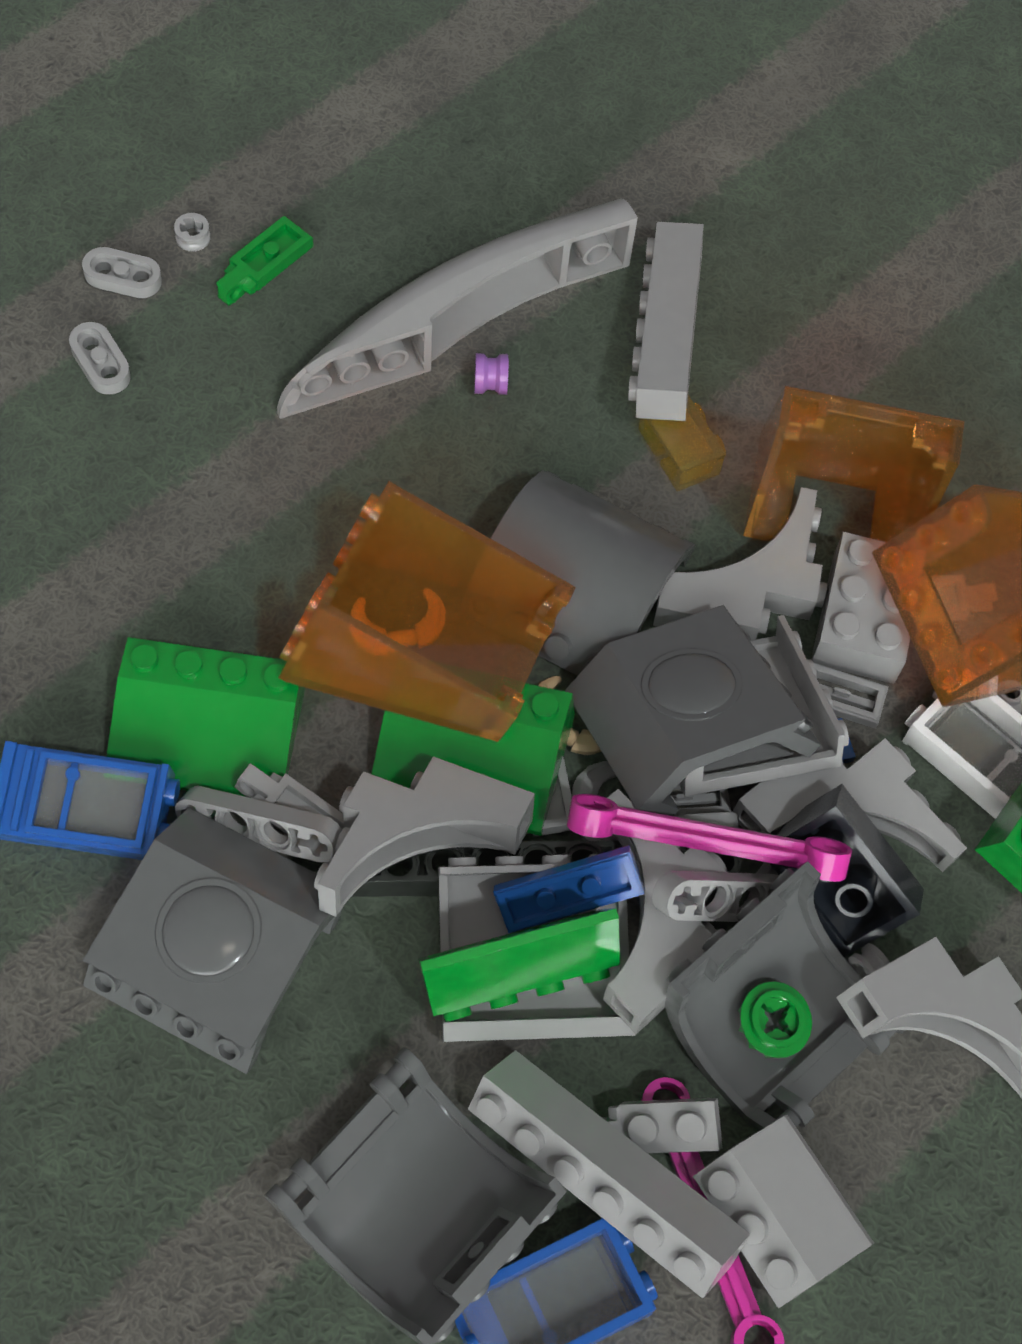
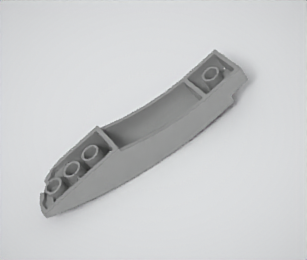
M622 198L498 237L426 272L363 314L323 348L284 389L277 407L279 418L289 417L431 371L432 361L459 340L503 313L558 288L628 267L630 265L636 231L637 215L626 200Z

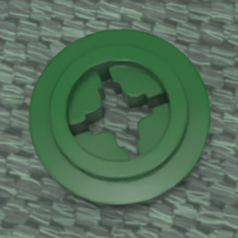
M765 982L746 993L743 1004L737 1010L740 1013L741 1021L738 1031L744 1033L749 1041V1048L764 1054L765 1058H786L794 1055L805 1046L810 1037L812 1016L809 1006L796 989L785 983ZM785 1008L778 1022L783 1028L782 1031L776 1028L765 1033V1025L769 1020L765 1011L773 1013Z

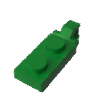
M286 216L281 217L229 258L230 265L224 270L225 276L216 282L218 298L230 306L242 297L245 292L252 295L259 291L313 247V237Z

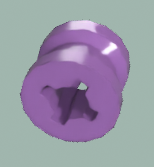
M476 353L475 394H483L487 390H495L499 395H507L508 354H499L496 358H488L484 353Z

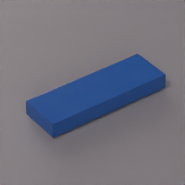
M630 845L496 884L494 885L493 893L507 931L512 933L643 895L645 887Z

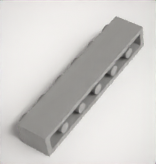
M657 222L655 238L647 239L646 261H650L652 264H644L643 288H649V290L641 291L639 315H645V319L638 318L636 327V343H642V346L634 347L632 371L638 372V376H630L629 401H636V418L686 421L704 224Z
M516 1050L483 1075L468 1107L470 1112L547 1174L554 1176L562 1186L701 1298L707 1295L732 1266L749 1238V1232Z

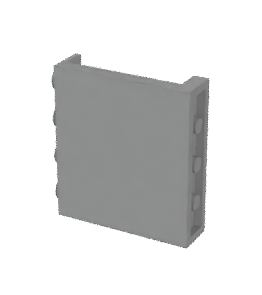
M784 615L777 617L776 636L751 640L750 642L758 653L769 662L771 671L792 694L791 698L798 708L812 721L813 727L810 730L821 746L810 757H806L781 744L770 742L699 767L689 773L679 783L684 797L841 766L844 746H848L849 743L847 726L842 719H837L833 711L829 691L821 688L817 680L814 662L811 659H806L802 651L800 636L797 631L791 630Z
M570 855L542 856V865H524L523 856L495 857V866H477L476 857L448 858V867H439L440 952L509 934L493 893L494 885L570 863ZM627 899L564 917L568 918L598 909H617L619 917L620 965L609 968L611 977L583 984L581 976L563 981L564 990L538 997L535 989L517 993L519 1002L496 1009H491L490 1003L487 1001L470 1006L472 1015L453 1021L444 1022L442 1014L443 1042L636 1036L633 1030L603 1000L607 985L615 979L629 958Z

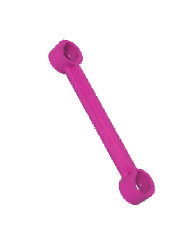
M593 794L574 795L571 799L567 827L571 831L587 837L606 838L616 834L800 868L808 861L821 874L820 880L833 882L846 879L852 849L848 845L826 837H808L805 841L620 807L608 798Z
M663 1077L652 1081L646 1087L641 1101L652 1100L654 1093L660 1089L674 1092L679 1099H690V1095L681 1082L673 1078ZM670 1152L669 1156L677 1177L708 1200L693 1178L695 1174L705 1168L699 1152ZM738 1255L729 1270L718 1281L735 1326L730 1344H744L745 1333L753 1325H760L767 1329L772 1338L774 1337V1344H784V1336L778 1324L771 1318L761 1314Z

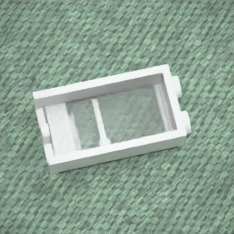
M966 669L955 681L948 677L940 684L932 695L936 700L928 709L921 704L905 722L909 730L902 742L911 746L996 819L1022 782V715Z

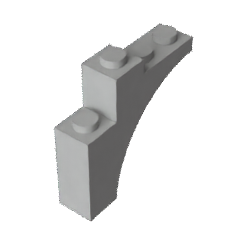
M801 487L793 513L784 528L771 542L752 556L719 569L701 572H674L658 597L653 626L658 627L721 605L726 607L736 623L750 636L751 640H756L758 633H766L770 612L810 620L814 608H822L827 590V583L820 582L823 565L813 563L816 543L809 542L811 532H817L822 513V508L815 507L818 490Z
M886 738L848 769L843 765L842 761L839 767L760 782L738 800L732 811L737 813L738 823L744 830L776 835L806 805L843 784L880 833L899 840L915 849L942 872L954 863L967 849L961 842V837L956 829L950 824L942 822L930 809L927 799L919 791L911 789L906 784L916 770L911 766L910 759L906 753L900 748L892 746Z
M432 757L424 772L418 771L410 788L363 771L355 786H348L342 795L339 811L343 813L344 828L336 843V853L330 863L324 862L321 865L315 878L314 888L318 890L319 910L337 917L350 897L370 878L385 868L417 854L446 848L476 847L504 851L515 855L533 820L535 793L436 757Z
M619 789L607 797L620 807L636 809L631 799L627 798ZM614 834L622 847L630 845L645 890L644 894L639 896V929L634 949L615 979L607 985L603 1000L637 1034L666 1008L665 1000L670 984L667 978L670 973L686 959H689L692 963L705 952L702 949L705 942L717 931L708 921H677L657 910L652 902V892L656 882L661 876L670 871L726 872L727 868L722 859L714 852L689 848L683 854L680 851V846ZM717 887L713 888L708 894L705 906L709 905L714 899ZM683 891L682 895L679 896L687 898V892Z
M934 937L862 978L836 997L863 1039L872 1034L891 1030H914L945 1038L964 1047L989 1064L1011 1085L1022 1099V1014L1015 1005L1016 1002L1022 999V990L999 956L963 977L937 937Z

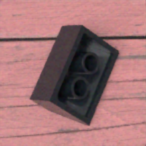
M843 784L806 805L776 834L777 836L804 841L808 837H826L840 841L852 849L846 879L836 882L819 879L814 891V905L819 920L843 957L920 915L924 888ZM770 863L778 875H781L788 868H791L794 872L799 869Z

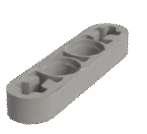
M202 786L190 788L175 806L177 818L190 807L272 851L316 862H327L336 853V843L342 831V828L336 821L325 815ZM230 812L237 813L239 816H241L245 820L247 826L241 825L237 821H235L231 816ZM271 822L281 825L287 831L288 836L277 832L272 827Z
M670 871L661 876L656 882L652 892V902L657 910L677 921L739 922L736 918L739 912L754 898L762 902L773 892L770 887L779 876L775 874ZM717 887L714 899L709 905L705 906L708 894L713 888ZM750 888L747 900L739 907V901L743 893ZM683 891L687 892V898L679 895H682Z

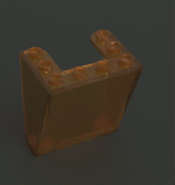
M785 386L761 431L743 536L769 541L778 535L789 520L796 475L876 491L869 538L917 550L960 463L964 421Z
M388 481L380 497L371 493L359 514L366 522L358 518L345 541L353 546L344 543L332 564L339 569L338 573L334 576L327 572L321 585L318 586L279 657L287 663L278 678L291 684L498 742L517 718L525 701L522 699L523 694H521L544 641L556 625L554 622L557 614L563 606L566 607L576 587Z
M974 484L872 552L942 707L1022 690V492Z

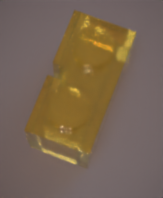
M689 395L686 421L640 418L638 429L655 457L667 452L669 457L660 460V465L677 492L720 474L724 457L726 456L724 443L717 434L713 435L706 423L703 409L698 403H693Z

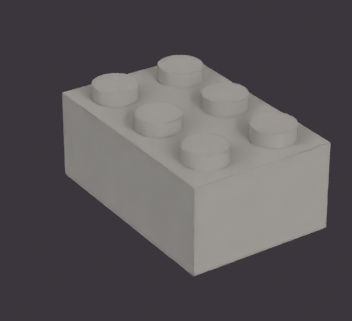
M843 532L833 555L811 660L814 663L894 684L906 663L926 552Z

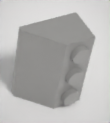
M788 1115L781 1117L731 1148L693 1176L708 1201L750 1233L741 1252L778 1309L874 1244Z

